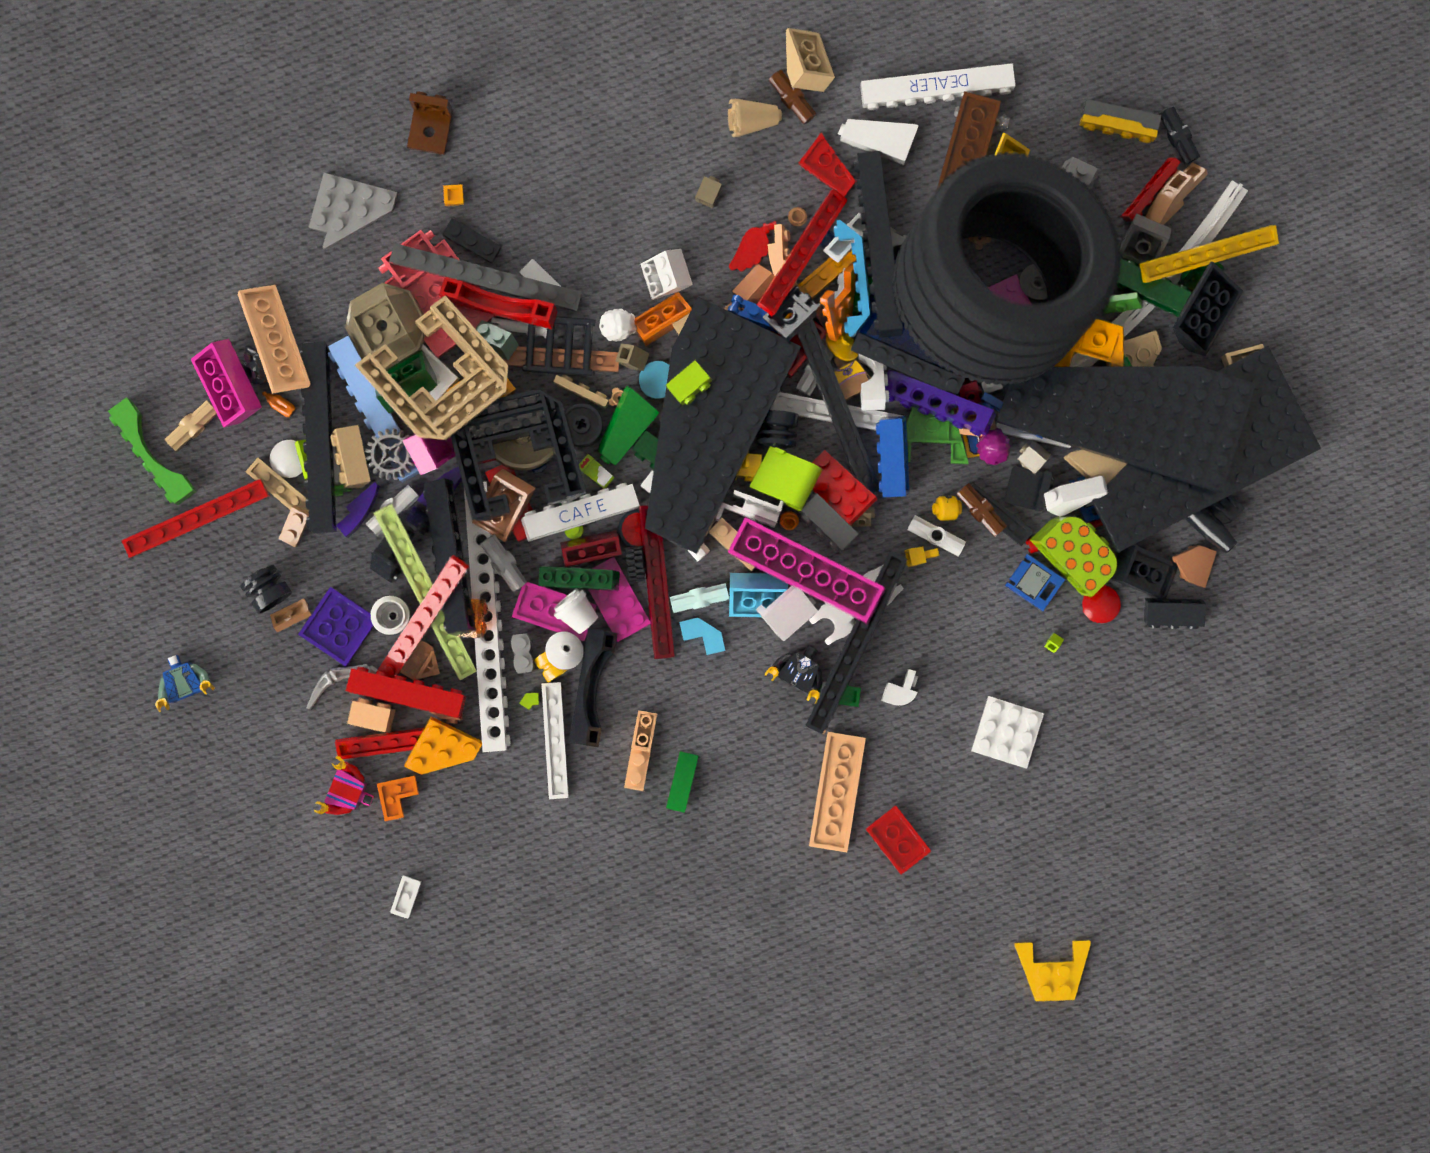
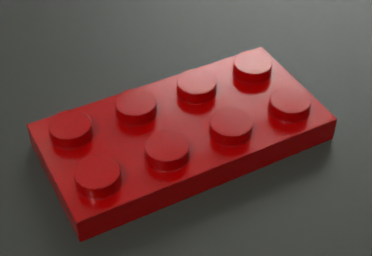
M824 450L812 462L822 469L812 492L818 494L850 526L877 500V497L827 451Z

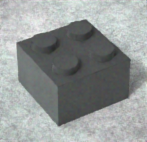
M1136 213L1120 245V255L1138 264L1160 258L1170 238L1171 228Z

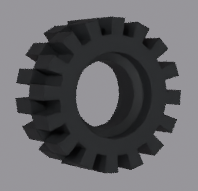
M642 546L627 547L629 582L645 581Z

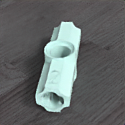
M726 583L708 588L701 587L690 590L688 593L670 597L673 613L692 608L699 609L710 606L712 603L729 599Z

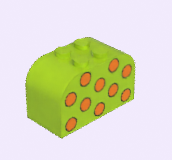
M1068 516L1054 517L1030 539L1081 595L1092 597L1111 579L1116 571L1117 561L1114 553L1108 547L1109 543L1103 537L1099 538L1095 533L1096 529L1090 523L1086 524L1079 518Z

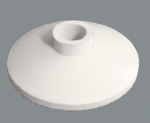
M558 632L547 641L546 656L549 662L556 668L563 670L572 669L582 660L583 645L574 634ZM567 646L569 648V652H565L563 647Z

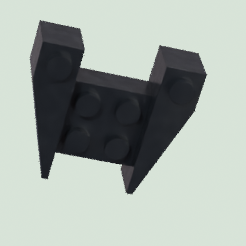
M414 505L397 514L410 541L415 536L414 530L423 535L426 532L429 533V518L426 513ZM385 536L376 550L372 551L370 569L392 583L393 580H398L402 571H400L401 566L394 562L396 556Z

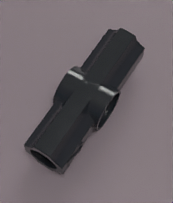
M1170 107L1161 112L1159 115H1161V121L1167 130L1168 140L1172 147H1176L1183 163L1186 165L1198 159L1200 155L1192 141L1190 129L1186 124H1183L1175 107Z

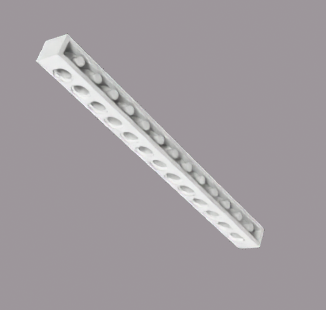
M483 482L485 492H487L489 484L488 482ZM464 490L472 607L476 626L474 636L483 752L505 751L507 746H510V735H506V727H509L508 715L505 716L508 700L507 696L503 694V689H506V677H502V669H505V660L501 658L500 650H504L503 639L499 638V631H502V620H498V612H501L500 600L497 601L496 593L500 592L499 581H495V574L497 573L491 566L490 558L488 557V562L484 565L479 563V557L486 553L482 546L477 543L479 536L485 535L489 538L492 534L472 523L473 520ZM484 573H488L490 576V580L486 584L480 582V576ZM485 592L491 594V600L488 603H484L481 600V596ZM487 611H490L493 615L492 620L489 622L483 620V614ZM488 630L494 633V638L491 641L484 639V634ZM492 649L495 652V658L489 661L486 659L485 654L488 650ZM489 669H495L497 673L496 678L493 680L487 677ZM491 688H496L498 691V696L495 699H491L488 696V691ZM492 707L499 709V716L497 718H492L489 714ZM494 726L499 727L501 730V734L498 737L491 735V729Z

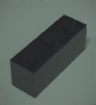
M1145 598L1144 622L1151 628L1168 626L1169 628L1177 629L1180 626H1187L1189 629H1198L1199 627H1205L1206 603L1203 599Z

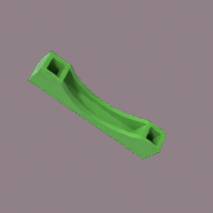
M126 397L108 410L111 415L109 419L115 426L120 427L122 430L120 432L121 436L126 442L130 441L133 445L132 451L137 457L141 456L144 461L142 465L149 473H153L155 476L154 482L159 488H164L166 491L164 495L170 503L174 502V504L179 505L197 492L186 476L166 469L152 456L146 446L142 433V414L131 399Z

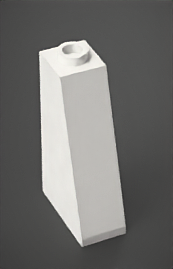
M847 119L846 124L841 125L838 134L841 135V142L868 152L880 151L881 157L904 165L918 125Z

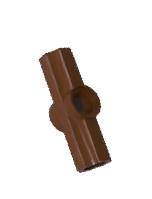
M782 70L777 71L768 79L780 95L784 105L795 113L803 125L816 116L817 113L805 100L803 92L800 88L792 87L789 78Z
M970 483L956 494L969 508L972 516L979 523L981 522L994 537L1007 527L1005 522L994 512L993 506L984 497L982 498Z

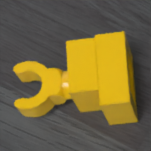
M923 547L904 551L906 559H908V567L927 563L926 559L939 556L938 548L924 551Z

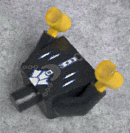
M808 645L803 655L798 652H789L778 658L765 672V676L771 673L773 674L771 681L779 677L807 693V701H809L810 697H814L817 702L823 685L822 670L819 668V664L813 661L818 650Z

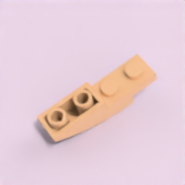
M782 224L774 225L775 243L768 244L769 259L774 276L790 254V249L788 248L790 232ZM796 280V282L794 283V285H793L792 288H794L795 286H797V287L799 288V286H798V284H797V280Z
M638 710L624 788L644 790L657 713Z

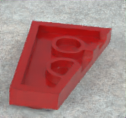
M820 133L798 163L831 189H835L844 197L856 182L845 165L837 157L833 148L825 140L822 133Z

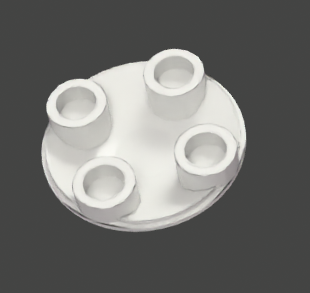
M294 440L279 442L274 446L270 454L272 469L278 475L285 478H294L302 473L295 447L296 441Z

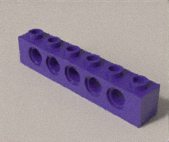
M888 370V386H885V391H889V401H899L902 406L909 409L914 407L923 415L932 414L937 420L952 422V425L959 429L965 427L970 429V432L974 435L980 436L982 434L987 436L996 417L994 410L898 372ZM907 388L905 393L898 394L899 389ZM919 394H923V395H924V397H923L922 400H920V401H916V400H915V398H916L917 395H919ZM941 401L939 407H932L934 402ZM959 408L956 414H950L951 409ZM970 415H976L974 421H967Z

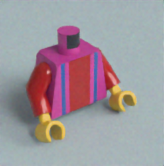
M336 756L340 763L338 765L332 763V766L337 769V772L324 803L316 802V804L321 805V809L319 811L314 810V812L341 815L357 809L359 803L370 806L374 795L364 792L367 783L364 782L365 778L356 766L344 762L340 756Z

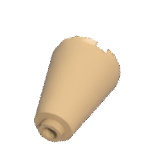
M736 98L729 101V104H732V109H728V123L730 131L734 130V134H731L732 137H740L778 125L779 121L782 120L781 109H778L776 105Z

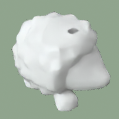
M623 309L605 312L600 319L599 328L601 334L608 341L613 340L617 342L626 339L629 335L636 332L635 316Z

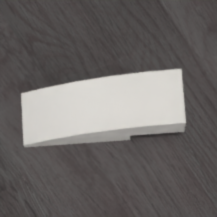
M858 213L847 226L863 238L862 231H865V224L861 225L860 213ZM835 237L823 251L839 263L852 250L851 243H854V240L839 241V238Z

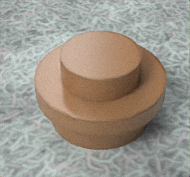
M793 208L788 214V220L791 225L800 227L806 223L807 213L802 208Z

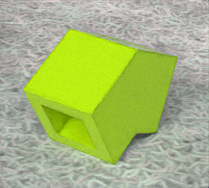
M1052 633L1044 647L1055 653L1064 639Z
M526 693L519 704L530 710L533 705H539V693Z

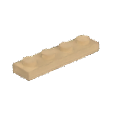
M257 458L247 469L246 473L254 480L262 479L267 491L288 509L291 510L292 506L296 505L309 512L306 509V497L260 458Z

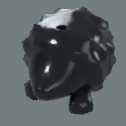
M246 346L244 352L245 361L240 360V363L250 383H253V385L268 383L257 349Z

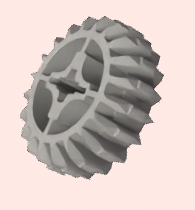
M393 428L392 434H390L389 429H385V435L381 431L378 432L380 438L377 439L375 436H372V439L375 441L374 444L371 442L367 443L372 449L365 450L366 453L371 454V456L365 457L366 461H372L368 464V467H375L372 473L377 474L380 471L379 478L382 479L386 474V480H390L391 475H393L394 480H398L397 474L404 478V470L411 473L408 466L415 467V464L411 462L412 457L406 449L407 455L404 462L399 456L402 447L405 445L403 440L408 438L409 435L403 438L404 431L401 430L397 435V429ZM390 439H396L400 441L398 444H395L391 447H388L383 443ZM379 447L383 451V457L380 459V463H378L376 457L377 450ZM389 451L394 452V458L389 457ZM391 462H395L400 466L393 470L383 468Z

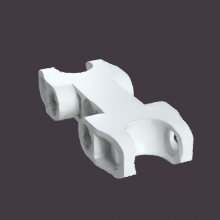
M882 566L867 572L863 577L875 582ZM901 584L895 588L887 605L904 589ZM827 603L821 606L819 611L809 619L811 624L816 623L822 618H828L834 623V632L825 640L827 645L850 634L856 622L854 620L855 617Z

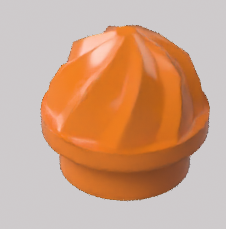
M792 511L784 512L780 516V524L786 530H793L799 523L797 514Z

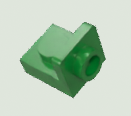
M848 686L839 705L859 707L861 688Z

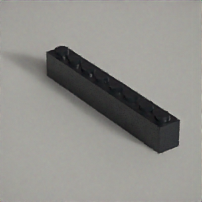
M446 478L423 483V496L427 503L426 515L430 522L429 534L433 542L432 553L436 561L435 572L438 576L453 555L465 563L453 481ZM467 571L441 609L445 618L444 629L448 635L457 636L476 631Z

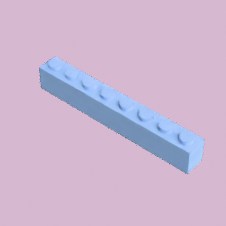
M347 336L328 346L331 351L328 355L333 363L337 362L339 366L337 372L342 380L346 379L348 383L346 389L350 396H355L357 400L355 405L360 413H364L366 417L364 422L367 428L374 431L377 439L380 438L378 435L379 431L385 435V429H389L390 434H392V430L395 428L398 435L401 430L394 417L385 410L376 398L375 388L355 366L362 359L351 338ZM390 439L383 443L386 446L391 447L395 444H398L400 441L396 439ZM405 445L402 447L399 455L403 462L407 455ZM388 452L389 457H395L394 452ZM391 462L393 469L400 467L397 463ZM409 465L408 468L411 470V473L404 470L405 477L402 478L400 474H397L398 479L404 482L419 474L417 467Z

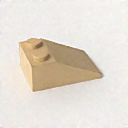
M788 28L786 30L787 74L792 87L824 92L835 76L819 33Z

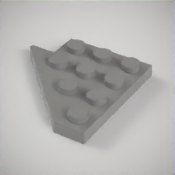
M324 173L309 228L326 233L323 249H328L393 212L398 193Z

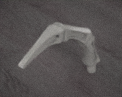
M367 664L331 668L317 682L306 708L311 710L326 688L334 685L335 682L349 678L351 668L356 670L358 666L368 668V672L376 674L378 669Z

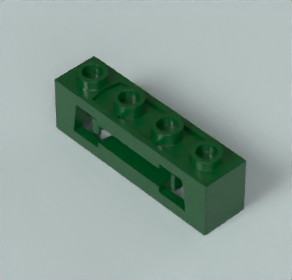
M540 567L538 586L619 591L620 572L602 569Z

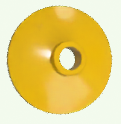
M844 332L837 341L829 340L828 334L826 335V344L836 357L844 361H853L858 357V353L851 351L855 340L853 337H849L848 333Z

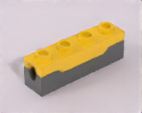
M1086 99L1079 126H1084L1083 128L1089 131L1098 129L1107 135L1116 133L1125 139H1132L1134 137L1138 138L1140 142L1150 143L1157 138L1161 115Z

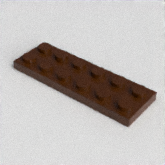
M964 91L937 188L960 166L973 159L986 156L1001 101Z

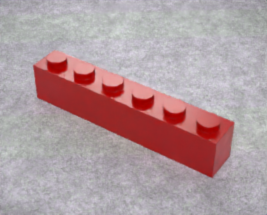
M360 666L357 667V670L351 668L346 691L349 693L461 719L466 696L462 695L460 690L451 688L449 692L443 690L444 687L432 684V687L424 686L425 682L413 680V683L407 682L406 678L395 675L394 678L387 677L388 673L376 671V674L368 672V668Z

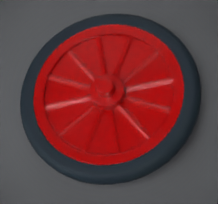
M639 509L631 510L621 518L618 525V534L621 541L627 547L642 546L643 549Z

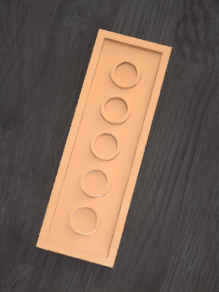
M276 285L239 290L238 297L272 394L309 387L310 381Z
M827 732L809 846L841 852L848 851L866 738Z

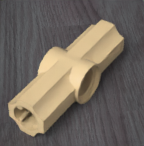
M206 400L197 410L186 415L179 422V426L165 438V441L177 452L191 438L197 437L204 430V426L217 415L213 405Z

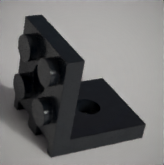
M797 286L789 291L773 316L768 313L763 316L765 322L788 342L812 319L827 331L825 323L826 321L828 322V318L823 315L822 310L824 307L820 303L815 304L813 298L808 293H802ZM794 313L790 319H785L788 314Z

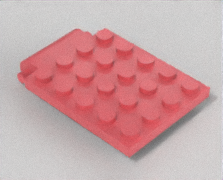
M420 230L400 244L459 260L445 239L433 247L429 240L435 235L431 230L425 234ZM391 252L381 258L384 264L378 268L382 274L389 270L393 275L384 283L412 291L425 314L434 303L441 299L439 293L444 277L391 264L389 262ZM454 305L475 329L481 320L489 322L493 317H496L493 314ZM442 328L430 337L425 335L424 339L437 358H440L457 345Z

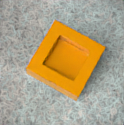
M463 185L443 186L445 206L464 205Z

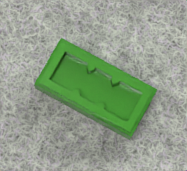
M1137 292L1113 295L1110 303L1104 309V313L1142 309V301Z

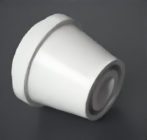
M575 589L554 608V616L564 621L579 634L591 626L598 618L583 589Z
M395 596L380 598L371 610L372 624L379 632L394 635L400 633L405 629L410 620V611L407 604ZM393 612L396 613L394 620L390 619V614Z

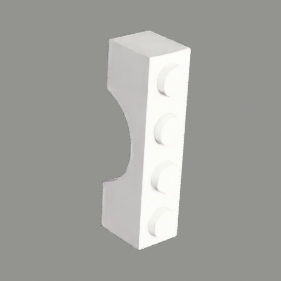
M868 335L882 341L879 335ZM859 354L858 362L870 367L874 373L870 380L861 384V409L885 410V402H889V391H885V386H888V375L884 374L887 366Z

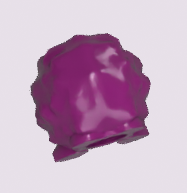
M1000 428L989 430L987 436L982 435L980 441L976 444L980 459L987 464L998 465L1007 461L1011 446L1009 438Z

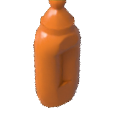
M265 391L262 393L273 409L285 417H291L296 409L294 404L278 394L266 393Z

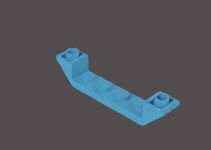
M837 220V225L834 226L835 237H838L839 241L854 240V243H851L852 254H856L857 262H853L854 273L858 274L859 281H856L855 284L856 292L860 293L861 299L858 301V311L862 312V315L847 317L844 327L845 333H849V337H855L872 316L864 239L844 222Z

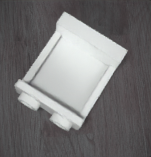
M793 586L788 588L767 608L760 605L756 609L775 634L783 641L788 639L818 612L814 606L816 602L810 595L806 596L803 591Z

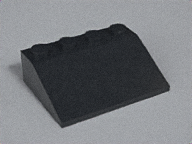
M1214 262L1209 263L1172 327L1182 346L1189 352L1202 356L1207 355L1243 293V290Z

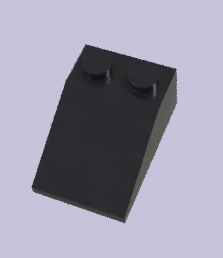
M1132 545L1118 553L1116 571L1111 580L1157 598H1167L1178 568L1176 563L1137 545Z

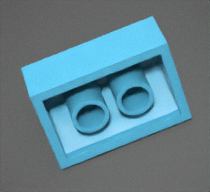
M730 573L729 617H761L756 609L760 605L767 608L788 589V584L767 573Z

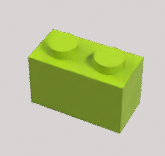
M694 361L666 384V387L683 406L685 403L688 405L693 402L697 393L707 390L712 380L701 366Z

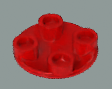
M1103 585L1092 597H1083L1082 607L1084 614L1091 621L1107 623L1118 615L1121 602L1119 595L1114 589Z

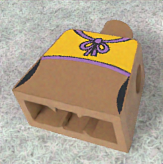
M836 357L834 361L838 369L834 373L847 401L861 393V384L871 378L857 360L848 363V361Z

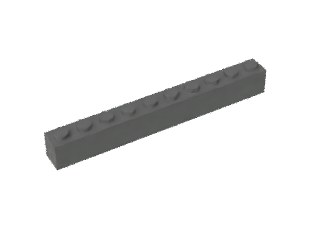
M397 243L393 244L389 260L391 264L444 278L449 277L461 280L471 285L529 300L537 299L553 303L556 307L575 312L577 311L581 296L580 291Z

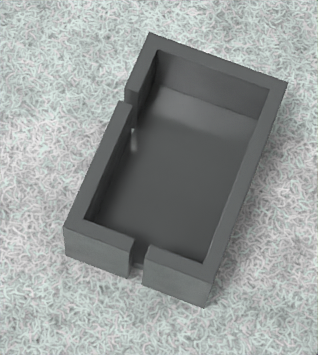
M818 494L800 511L801 520L807 525L811 524L814 526V532L821 539L825 537L829 541L827 545L834 552L838 550L841 553L858 535Z

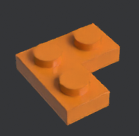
M416 775L377 784L384 821L404 818L401 798L419 794Z

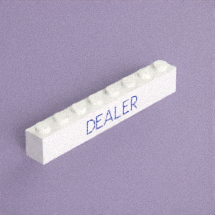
M1012 63L861 81L860 87L863 108L876 110L879 106L885 105L887 108H893L902 103H905L906 106H911L919 101H924V103H933L936 99L952 101L954 97H962L964 91L976 95L981 94L984 97L991 96L992 93L996 92L1005 95L1014 90L1015 78Z

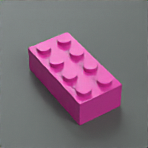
M229 339L212 342L191 359L223 428L240 424L262 408Z

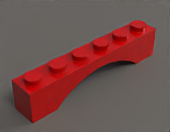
M449 277L444 278L439 293L441 298L446 296L457 306L548 329L553 328L558 313L553 303L537 299L529 300L506 297Z

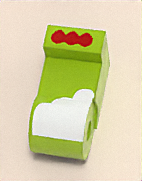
M589 454L579 464L580 471L603 489H606L614 479Z

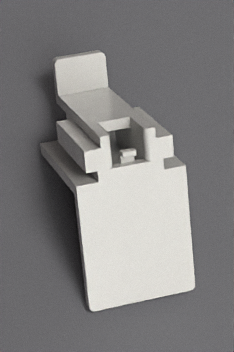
M735 490L733 497L745 501L743 508L723 503L716 517V520L719 521L724 509L774 528L784 502L780 501L779 506Z

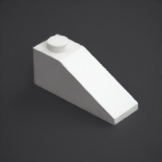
M1098 476L1058 486L1045 493L1044 497L1047 511L1062 517L1092 502L1094 498H1100L1108 494L1105 477Z

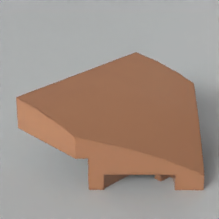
M1197 545L1190 546L1184 552L1172 556L1173 561L1177 563L1180 578L1185 579L1188 583L1205 588L1217 551Z
M421 640L400 673L412 680L440 674L434 648Z

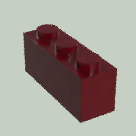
M616 530L560 542L565 567L622 554Z

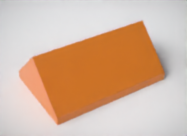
M677 292L636 317L634 320L636 332L644 345L647 346L674 329L672 324L688 315L692 308L681 294Z

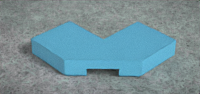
M699 618L679 622L684 641L703 637L707 655L725 651L722 634L716 628Z

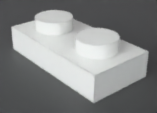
M403 875L390 913L409 919L422 881Z

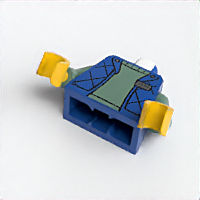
M175 655L168 658L171 669L163 672L158 690V700L155 705L159 712H161L162 706L169 710L168 701L169 703H175L202 691L207 694L206 690L208 687L212 690L215 687L210 683L209 676L204 669L197 664H182L179 656Z

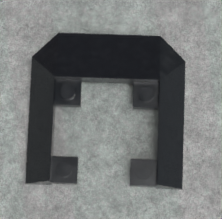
M539 389L501 397L451 435L472 520L491 521L493 518L510 515L506 494L487 498L478 464L496 460L493 444L530 436L533 451L552 447L561 481L543 485L548 505L565 501L568 503L586 494L562 402Z

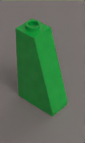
M626 386L597 449V452L601 454L599 458L607 465L612 463L616 466L659 414L653 406L628 386Z

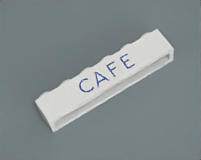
M622 483L611 491L608 488L602 489L594 496L590 494L580 496L578 501H570L568 503L565 501L561 502L562 505L558 507L549 505L544 507L541 512L536 513V510L525 513V517L521 521L528 542L637 509L640 505L633 484L627 485V483Z

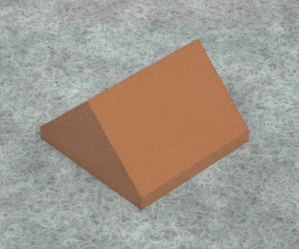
M757 264L732 292L735 295L741 296L744 300L757 304L775 276L772 272Z

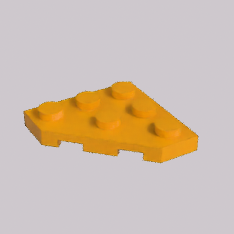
M430 717L408 756L404 767L422 775L474 760L482 746V741L438 719Z

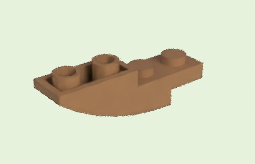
M1191 163L1183 172L1177 170L1153 201L1146 218L1164 225L1184 205L1183 199L1208 175L1207 169Z

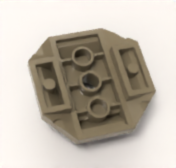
M381 283L350 301L345 328L361 359L369 353L373 354L386 344L398 358V361L392 365L394 366L420 351L425 339V334L415 324V321L423 316L424 313L412 291ZM383 321H386L387 328L383 331L381 329V323Z

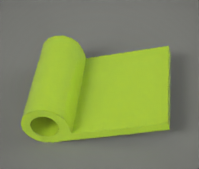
M770 446L749 487L781 500L795 510L802 511L822 469L811 462L786 453L782 449Z

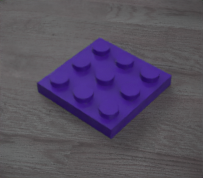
M330 587L298 635L347 667L374 625L371 621V613Z

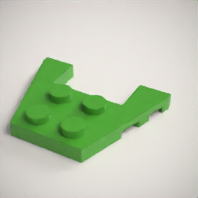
M932 405V407L937 408L939 405ZM913 407L907 421L908 462H911V443L951 444V464H968L959 429L953 426L952 422L947 420L946 422H941L934 415H923L917 411L918 409Z

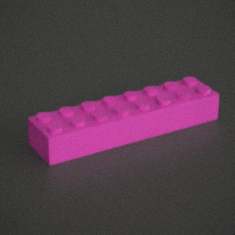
M746 517L728 550L730 555L866 624L869 623L886 590L885 587Z

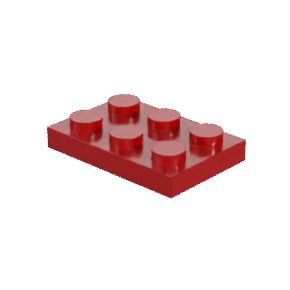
M896 805L865 828L901 875L931 852Z

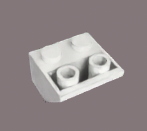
M681 249L666 250L641 263L652 300L682 291L693 285Z

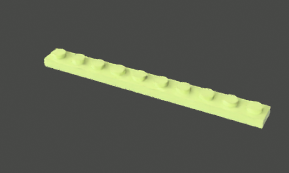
M390 504L375 512L374 515L421 604L433 584L393 505ZM441 610L431 624V627L458 679L462 680L475 673L476 669L459 635H448L445 631V618Z

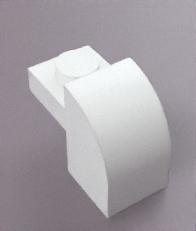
M907 669L902 687L887 683L881 701L892 705L910 703L918 693L910 690L911 686L915 687L918 676H915L916 671Z

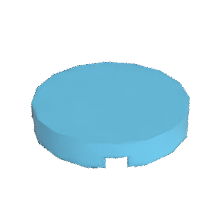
M663 361L650 362L645 366L644 371L640 372L639 384L646 396L654 399L665 398L669 364Z

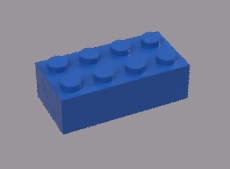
M906 416L882 417L876 423V433L880 435V441L877 442V453L881 454V460L878 462V473H882V479L879 481V492H883V497L907 496L910 492Z

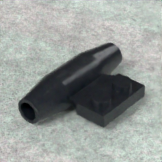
M1230 495L1186 517L1185 520L1207 541L1228 553L1237 544V541L1224 524L1231 523L1245 508Z

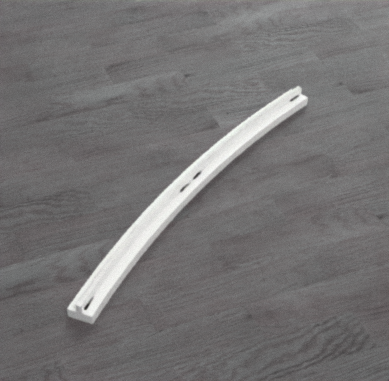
M1231 181L1212 210L1179 252L1211 243L1248 190L1243 188L1241 183L1237 184ZM1182 273L1168 276L1166 278L1170 279L1172 283L1176 285L1180 280ZM1144 301L1142 309L1124 311L1112 324L1124 327L1125 337L1155 306ZM1076 353L1073 356L1070 367H1091L1099 359Z

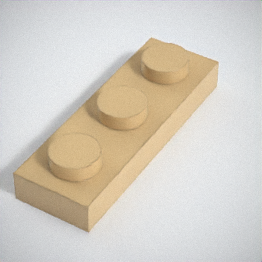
M556 375L553 381L555 385L604 409L607 408L609 401L603 393L597 391L595 394L589 391L590 387L579 383V385L572 383L573 379L566 375L561 377Z

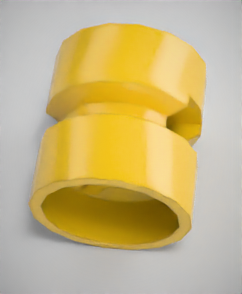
M546 651L533 660L539 669L544 670L542 674L548 683L567 671L553 666L547 659Z

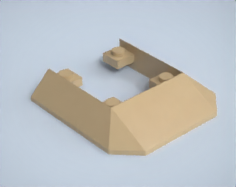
M444 296L434 303L428 312L415 321V324L427 337H430L442 328L465 353L453 363L454 368L464 379L439 399L435 400L424 387L420 388L410 397L403 391L386 371L398 361L397 356L386 344L373 354L369 353L355 364L356 368L417 437L448 439L506 393L508 365L454 304Z

